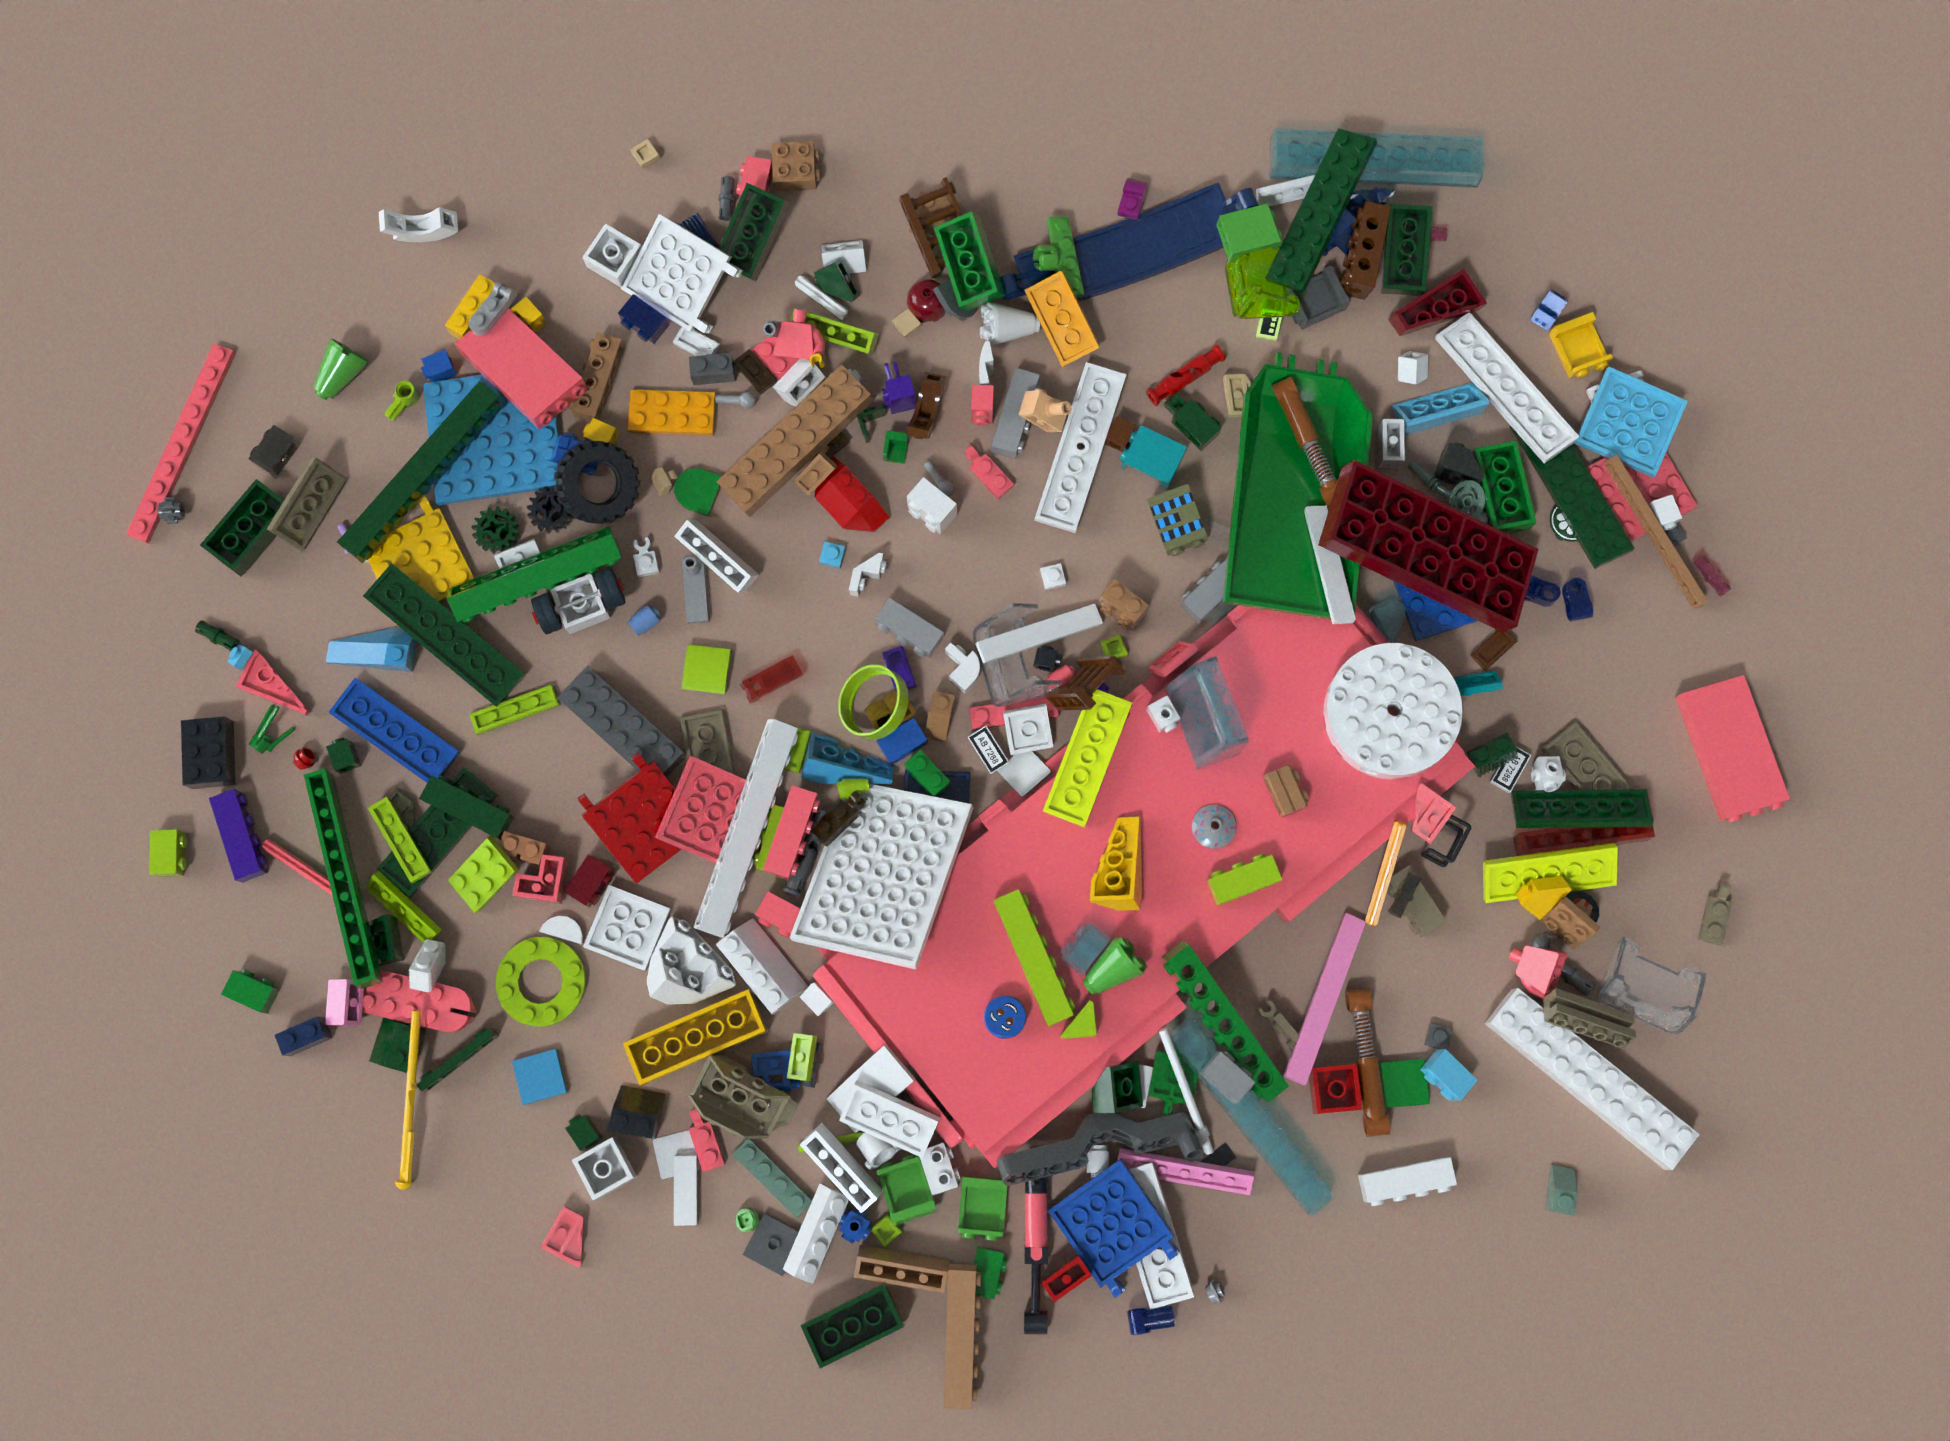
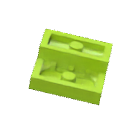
M688 644L682 689L725 694L728 671L730 669L731 649Z

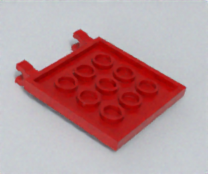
M638 752L631 758L640 771L595 805L585 793L577 798L586 810L581 814L582 817L636 884L682 850L655 838L675 788L654 761L647 764Z

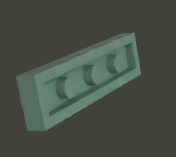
M746 1139L732 1154L796 1218L811 1204L812 1200L751 1139Z

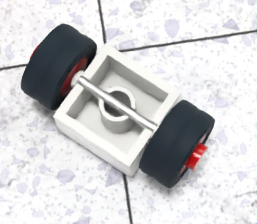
M612 568L596 573L595 578L592 574H588L550 589L556 606L548 593L531 599L534 610L532 612L536 624L540 625L545 635L561 630L562 622L569 634L610 619L607 608L612 610L626 603L622 592L625 590L620 578L617 579Z

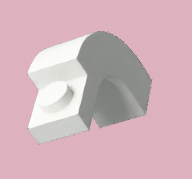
M439 207L428 214L416 216L403 215L385 209L379 212L380 232L393 235V240L403 242L437 241L458 232L457 212Z

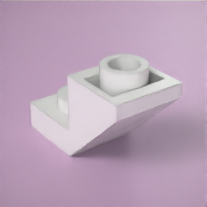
M883 553L876 554L853 569L849 586L850 595L859 596L860 590H864L866 578H863V576L880 579L881 573L885 574L887 561H884Z

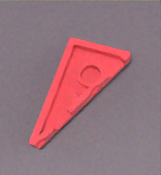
M253 649V654L248 659L236 687L308 716L309 709L262 654Z

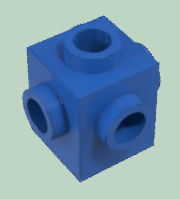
M858 1209L856 1211L850 1210L849 1214L844 1212L839 1222V1225H841L839 1231L843 1233L841 1237L850 1243H854V1241L860 1242L861 1238L866 1240L872 1230V1227L869 1226L871 1220L868 1219L869 1214L864 1211L860 1213ZM852 1222L858 1223V1230L853 1231L850 1228Z

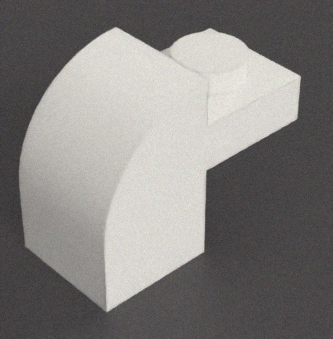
M950 643L945 648V654L959 666L949 675V680L966 694L979 678V659L974 651L966 657L967 653L958 644L954 646Z

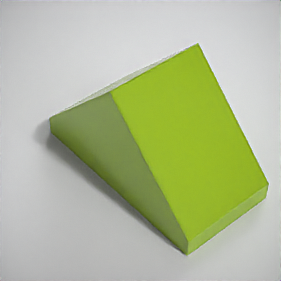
M1091 1000L1088 1001L1060 1037L1062 1039L1097 1036L1094 1004Z

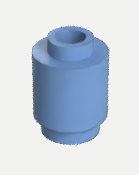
M645 605L631 616V620L627 623L639 636L641 633L645 634L660 622L658 617L661 615L654 606L649 608L648 605Z

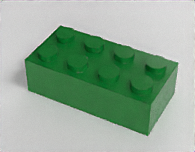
M971 211L934 227L960 308L969 311L1006 296L979 215Z
M1517 441L1474 448L1472 454L1484 475L1480 486L1485 494L1483 511L1487 514L1488 525L1506 534L1531 529L1536 524V518Z

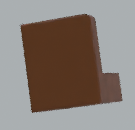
M1117 416L1106 436L1105 445L1123 453L1129 444V439L1135 430L1136 424Z

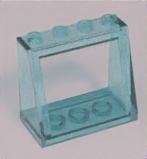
M1215 656L1193 664L1166 686V690L1172 705L1180 717L1179 724L1198 770L1239 755L1249 742L1217 657Z

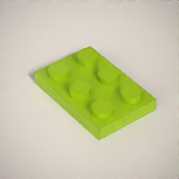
M488 837L448 881L472 911L478 913L519 871V868L495 839Z

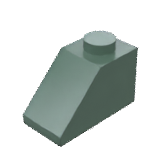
M1551 1165L1545 1210L1575 1216L1578 1194L1575 1170Z

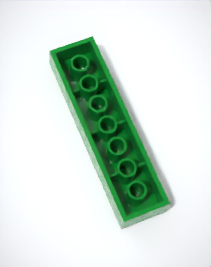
M610 525L450 587L447 593V601L457 622L461 620L468 622L476 618L475 615L482 612L484 614L491 613L496 610L497 606L502 604L505 606L512 605L520 597H532L537 594L538 590L543 588L550 590L558 586L557 583L564 580L566 582L573 581L578 578L579 574L584 572L591 574L596 572L598 567L602 565H614L619 562L618 559L622 558L621 550Z

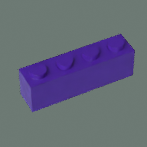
M232 789L210 797L209 801L234 880L243 883L267 874L266 867L268 863L265 856L260 852L259 846H261L259 836L254 833L252 826L255 823L252 815L247 811L248 801L245 794Z

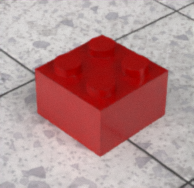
M1357 1064L1312 1068L1309 1075L1313 1114L1363 1110Z

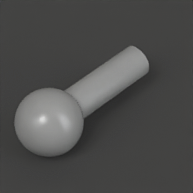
M743 392L740 396L716 395L715 402L740 404L743 408L749 409L755 405L756 398L751 392Z
M930 460L926 462L923 466L936 482L937 488L948 497L952 495L954 491L953 484L943 479Z

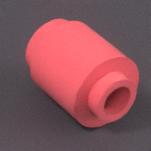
M1064 664L1049 674L1048 678L1044 681L1049 689L1063 688L1077 672L1072 666L1068 667Z

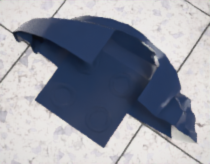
M1376 187L1371 191L1365 189L1354 191L1323 256H1326L1336 246L1345 255L1348 254L1347 240L1353 232V227L1350 225L1356 221L1353 215H1356L1358 208H1361L1366 201L1385 205L1396 190Z

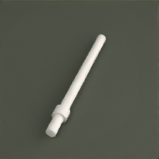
M1162 1028L1159 1030V1034L1193 1120L1195 1134L1200 1139L1205 1154L1209 1155L1214 1152L1208 1137L1210 1133L1207 1125L1203 1124L1168 1029Z

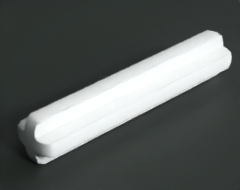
M800 275L796 279L795 285L839 319L843 320L847 316L848 309L804 276Z

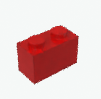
M1076 1255L1041 1280V1284L1055 1303L1092 1275L1080 1257Z

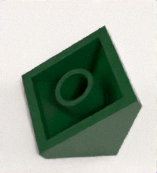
M388 914L369 921L379 966L404 961L397 918Z

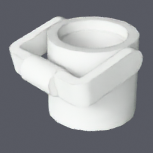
M866 1132L859 1137L856 1143L867 1160L864 1164L872 1171L887 1163L901 1149Z

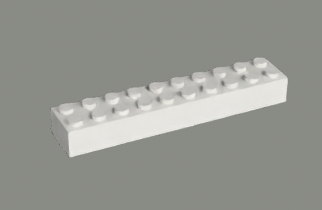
M1519 988L1511 989L1484 1023L1664 1170H1673L1700 1135L1571 1030L1545 1022L1544 1008Z

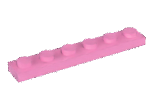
M1119 1148L1117 1161L1122 1158L1128 1168L1153 1162L1159 1180L1250 1195L1254 1180V1171L1197 1161L1187 1162L1185 1159L1150 1153L1139 1154L1133 1150Z

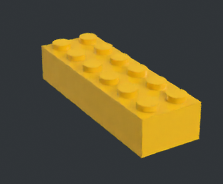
M748 989L624 1042L623 1046L638 1084L644 1086L705 1060L709 1054H719L768 1031L753 994Z

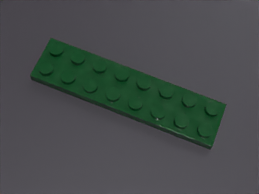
M1338 128L1265 277L1267 282L1302 293L1305 292L1378 143L1376 138Z
M1510 425V428L1593 568L1596 569L1632 552L1635 549L1574 446L1571 444L1544 464Z
M392 563L363 595L364 598L496 707L505 700L526 675L462 621L457 622L453 613Z

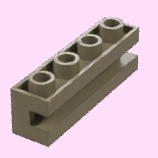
M1555 988L1543 999L1545 1022L1622 1049L1636 1039V1031L1629 1028L1635 1023L1634 1015L1558 988Z

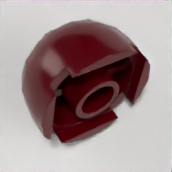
M923 279L917 281L910 288L907 295V306L918 321L926 323V321L936 322L945 315L946 311L933 291L941 283L932 279Z

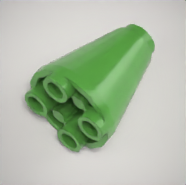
M1122 936L1120 938L1116 937L1085 975L1086 978L1082 980L1083 984L1092 995L1109 990L1145 973L1148 966L1141 957L1137 958L1133 953L1135 948L1128 939H1124Z

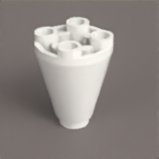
M987 303V305L981 306L983 326L980 327V337L985 339V341H990V345L1004 343L1039 332L1040 321L1037 315L996 303Z

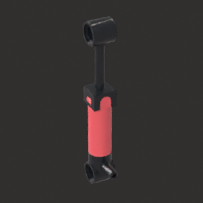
M1048 1177L1025 1182L1024 1263L1031 1264V1310L1024 1311V1334L1047 1335V1311L1040 1310L1041 1264H1048Z

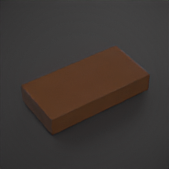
M1497 630L1470 656L1486 671L1518 641L1508 631L1501 632Z

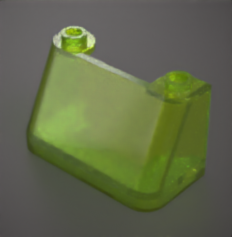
M1280 246L1274 251L1270 247L1239 255L1237 261L1230 263L1227 259L1225 274L1234 317L1240 319L1291 317L1298 312L1300 308L1299 298L1295 295H1290L1287 298L1285 287L1267 282L1265 279Z

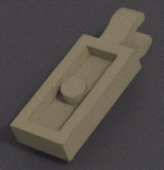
M1725 883L1717 884L1715 897L1709 896L1707 898L1698 940L1719 946L1723 944L1732 902L1726 901L1731 885Z
M1268 1000L1266 1003L1269 1005L1270 1011L1266 1013L1261 1008H1258L1257 1011L1262 1017L1271 1018L1273 1022L1271 1026L1279 1035L1283 1034L1287 1038L1286 1044L1293 1051L1299 1034L1284 1016L1277 1011L1274 1003Z

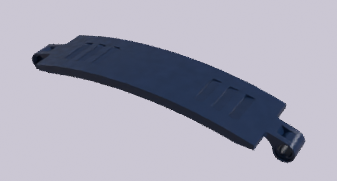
M1216 183L1140 214L1138 220L1130 218L1074 237L1073 242L1084 295L1081 298H1077L1078 302L1151 278L1224 248L1216 225L1219 216L1259 206L1253 189H1243L1227 200L1220 184ZM1034 249L1014 255V260L1020 274L1010 273L1000 277L1006 295L1002 297L1004 300L1025 296V289L1056 274L1053 270L1040 271L1034 267V263H1039V261H1033Z

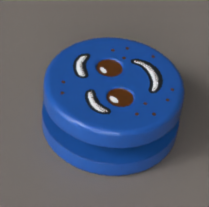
M999 996L991 1000L984 1012V1023L988 1031L995 1037L1009 1039L1018 1035L1024 1028L1026 1011L1022 1003L1016 998Z

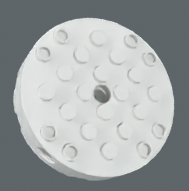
M1384 643L1358 652L1339 669L1328 687L1323 714L1328 737L1332 745L1335 746L1348 764L1367 775L1377 778H1405L1424 772L1437 763L1450 750L1461 727L1462 700L1453 676L1433 655L1412 645ZM1387 707H1394L1397 716L1390 715Z

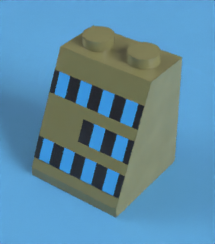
M1188 484L1147 499L1167 556L1171 554L1172 556H1178L1185 552L1184 549L1190 547L1196 549L1205 545L1204 542L1208 541Z

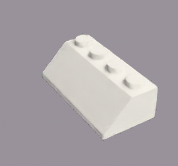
M754 918L731 931L716 944L773 1015L809 987Z

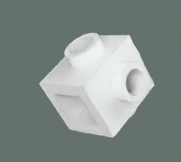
M1546 756L1536 759L1531 771V780L1535 782L1536 790L1553 792L1558 790L1565 781L1566 774L1565 770L1562 769L1560 756Z

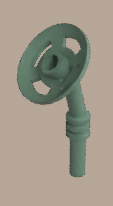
M1414 460L1410 462L1408 468L1423 479L1426 486L1429 485L1430 489L1433 488V492L1437 491L1449 499V506H1454L1455 509L1463 513L1469 511L1474 506L1476 508L1469 516L1477 519L1481 515L1485 505V494L1480 484L1472 480H1465L1457 484L1453 491L1442 485L1443 482L1435 478V475H1430ZM1461 487H1463V491H1460L1458 494H1456V492ZM1471 488L1475 490L1477 494V499H1475L1473 491L1470 490Z

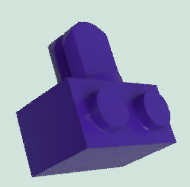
M893 361L892 367L895 378L892 379L888 363L883 364L887 377L885 388L882 389L886 409L890 408L891 414L915 409V393L910 375L900 377L897 362Z

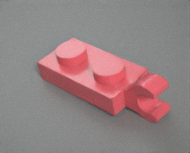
M971 445L965 450L966 453L964 455L973 463L970 466V470L997 500L1014 487V483L986 453L980 457Z
M697 1109L689 1111L695 1126L690 1128L689 1132L702 1171L705 1172L724 1165L725 1162L712 1124L709 1122L704 1123Z

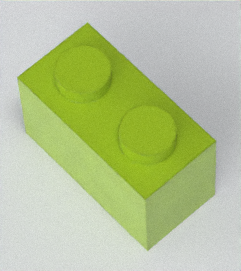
M177 829L150 831L149 875L156 877L184 876V870L187 867V860L184 857V848L187 847L185 832Z

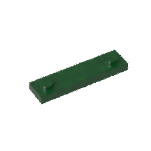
M492 1028L481 1029L474 1035L475 1039L445 1063L433 1072L429 1070L420 1077L421 1081L417 1083L419 1090L429 1091L498 1037L497 1032Z

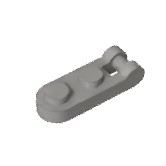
M496 282L493 286V291L470 318L469 327L471 331L477 336L487 334L517 297V291L510 287L506 288V285L501 282Z

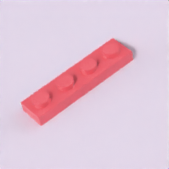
M1045 696L969 708L972 730H979L984 726L988 728L1005 726L1003 711L1046 704L1049 719L1058 718L1059 714L1058 710Z

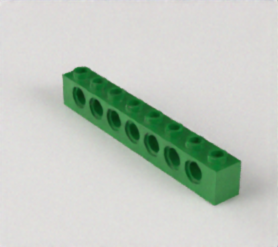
M1182 940L1161 956L1165 962L1163 965L1164 969L1170 976L1174 975L1178 980L1175 983L1183 994H1188L1190 997L1188 1002L1196 1012L1200 1011L1203 1016L1201 1018L1203 1024L1208 1029L1212 1028L1215 1032L1213 1036L1220 1047L1224 1046L1227 1049V1053L1235 1059L1234 1064L1237 1063L1239 1068L1244 1067L1252 1074L1251 1079L1255 1083L1250 1090L1258 1100L1262 1098L1269 1103L1289 1087L1287 1082L1191 946ZM1189 965V972L1182 975L1183 967ZM1198 983H1202V989L1195 993V986ZM1214 1001V1007L1211 1010H1207L1209 1002ZM1227 1018L1226 1026L1220 1028V1022ZM1239 1036L1240 1040L1238 1044L1233 1046V1039ZM1252 1054L1251 1060L1245 1063L1246 1056ZM1264 1071V1077L1261 1080H1257L1258 1074Z

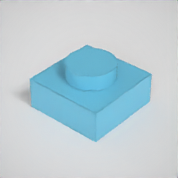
M824 541L819 564L840 569L846 549L845 546Z
M238 644L229 653L227 662L242 670L253 652Z

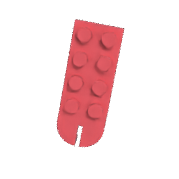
M380 970L383 979L382 983L364 988L362 1012L411 1024L412 1010H421L420 1026L439 1031L455 1033L464 1029L475 1019V1017L453 1013V1008L473 1013L477 1012L471 996L463 989L435 983L431 992L419 991L409 987V976Z

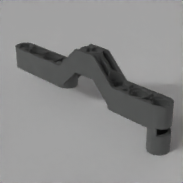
M1184 1112L1139 1123L1116 1113H1092L1086 1115L1072 1139L1004 1155L997 1160V1166L1003 1183L1005 1185H1015L1080 1169L1088 1164L1087 1154L1092 1145L1111 1140L1127 1145L1139 1154L1179 1144L1187 1162L1200 1159L1204 1155V1150L1198 1137L1195 1135V1130L1188 1114Z

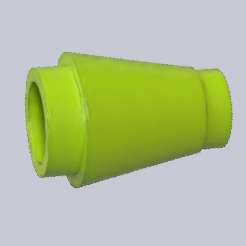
M868 778L842 779V781L837 782L840 799L846 798L848 800L855 791L860 795L870 791Z

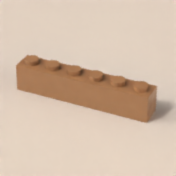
M949 1263L944 1408L972 1409V1401H977V1387H973V1378L978 1377V1364H973L974 1355H978L979 1341H974V1332L979 1333V1318H975V1309L980 1310V1295H976V1286L980 1287L981 1272H976V1264Z

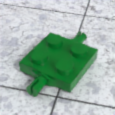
M1176 1039L1175 1050L1194 1097L1200 1060L1189 1058L1183 1054L1186 1041L1181 1040L1180 1044V1039ZM1156 1051L1148 1096L1159 1098L1165 1102L1162 1114L1164 1116H1167V1112L1168 1115H1172L1174 1104H1186L1167 1053Z

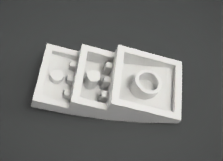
M886 1044L840 1085L827 1100L841 1116L856 1080L897 1097L916 1079ZM848 1125L854 1133L859 1131V1129Z

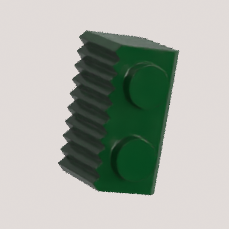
M1508 733L1467 752L1468 759L1475 765L1473 769L1478 777L1518 758L1517 748Z

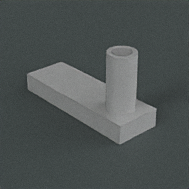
M688 556L682 560L687 624L709 622L705 563L699 558Z

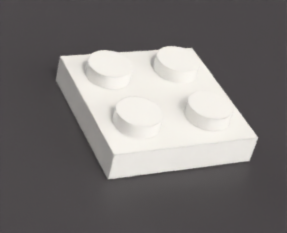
M1046 704L1003 711L1010 755L1053 747Z

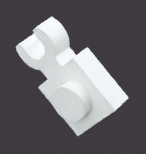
M648 537L645 538L646 544L643 547H640L638 541L634 540V547L639 552V554L633 555L638 578L659 573L655 551L649 552L651 542Z

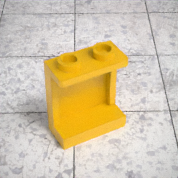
M1593 312L1554 326L1549 333L1569 379L1576 376L1578 379L1582 378L1594 369L1601 371L1607 368L1609 362L1613 359L1612 354L1607 355L1593 323L1596 321V317Z

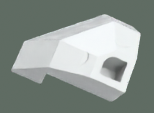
M671 916L651 956L647 976L650 997L668 1005L695 1004L733 988L736 985L733 971L688 922Z

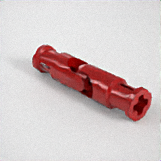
M1217 344L1213 345L1210 351L1204 355H1198L1179 368V370L1161 380L1159 385L1153 389L1146 390L1149 400L1154 406H1158L1161 400L1179 392L1186 385L1210 371L1211 367L1218 362L1225 361L1224 352Z

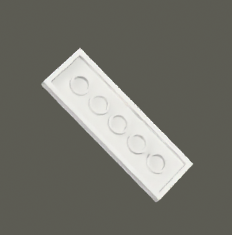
M1150 1162L1129 1168L1175 1234L1170 1240L1180 1250L1177 1256L1169 1260L1160 1246L1136 1263L1150 1310L1195 1297L1154 1163Z

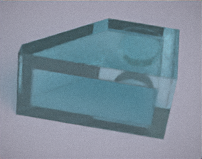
M1396 596L1373 605L1369 610L1377 628L1391 643H1395L1405 617V607L1402 601H1398Z

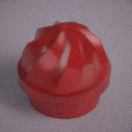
M303 747L294 753L293 763L300 770L311 768L316 760V755L311 749Z

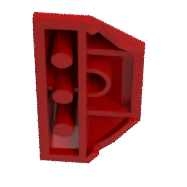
M832 456L830 459L837 467L815 489V499L843 529L875 532L890 517L851 471Z

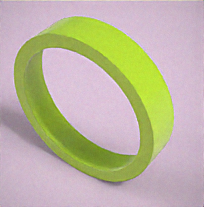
M867 665L855 671L845 682L838 701L839 717L844 727L851 733L868 740L881 739L891 734L901 724L908 708L909 694L906 683L898 673L881 665ZM877 675L890 676L894 679L897 687L895 709L889 720L882 727L873 732L866 733L856 725L853 718L852 707L855 695L862 684L868 679Z

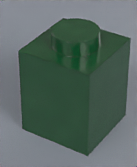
M338 738L332 741L331 745L326 746L334 771L343 774L361 767L352 741Z
M576 1115L568 1121L570 1125L565 1128L580 1151L586 1150L602 1138V1135L588 1115Z

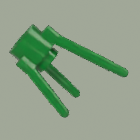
M270 705L256 733L248 743L253 749L262 754L266 750L271 752L278 743L295 731V728L291 727L272 743L270 742L272 738L265 732L279 711V706H276L274 709V705Z

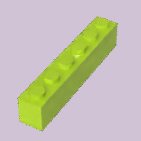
M1018 889L994 899L995 907L1047 1026L1050 1027L1073 1017L1072 1011L1076 1010L1071 997L1066 998L1063 992L1066 989L1065 983L1061 976L1058 978L1054 969L1057 968L1053 956H1048L1046 953L1047 942L1044 935L1039 936L1036 930L1039 924L1034 913L1029 914L1026 906H1029L1030 903L1026 894H1021Z

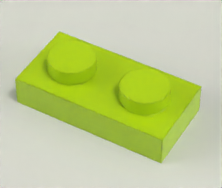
M793 1033L787 1073L788 1079L811 1082L817 1036Z

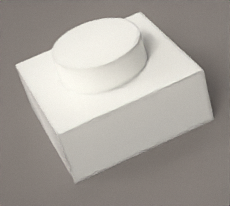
M1061 563L1040 568L1045 590L1066 586Z

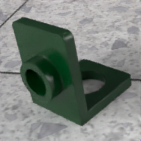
M884 406L876 409L875 407H870L857 415L866 443L869 442V438L863 423L885 416Z

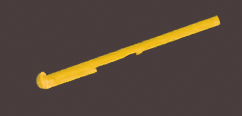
M412 1010L400 1178L395 1180L396 1187L401 1190L410 1188L413 1183L411 1180L414 1145L412 1127L415 1090H417L416 1074L421 1010Z

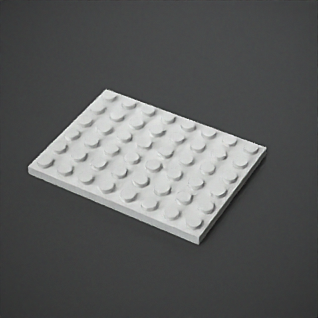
M869 784L870 791L861 794L866 804L856 811L859 817L828 847L824 846L790 939L803 944L917 970L969 823L973 806L968 803ZM846 798L842 799L846 804L848 803Z

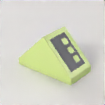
M1263 297L1256 338L1277 340L1284 310L1283 300Z

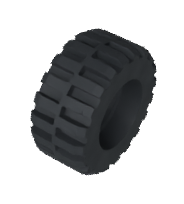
M603 441L585 442L574 446L573 449L564 454L562 460H559L557 464L558 470L554 472V479H556L554 491H557V499L564 506L563 509L567 513L572 514L577 520L593 524L614 522L616 519L625 516V512L633 508L634 500L638 499L639 493L637 488L640 487L641 481L637 478V474H639L638 467H634L633 463L635 461L633 458L627 456L624 449L616 447V444ZM592 462H601L608 465L616 479V488L613 495L602 503H593L586 500L578 488V476L581 469Z

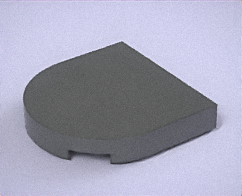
M951 280L933 289L944 310L950 316L953 315L959 318L960 321H964L976 313L977 308L966 311L959 307Z

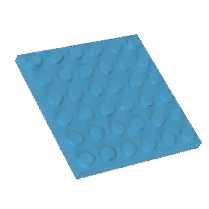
M483 375L423 383L429 437L479 381L497 393L503 401L499 413L493 415L488 420L487 426L474 436L473 442L460 452L459 458L446 468L445 474L440 479L434 482L436 504L439 506L542 490V487L550 489L551 486L556 485L554 472H557L558 467L557 463L550 460L556 439L559 436L557 416L548 425L539 430Z

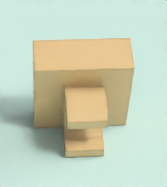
M660 467L654 470L651 480L660 497L669 493L671 486L675 484V479L678 477L674 470L665 473L663 468Z

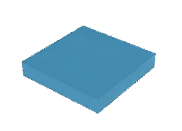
M557 1049L512 1061L522 1105L568 1093Z

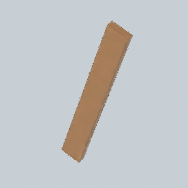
M1616 454L1603 462L1604 466L1692 608H1698L1707 604L1708 600L1618 455Z

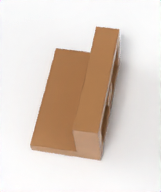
M827 445L793 480L808 496L837 467L825 454L829 449Z

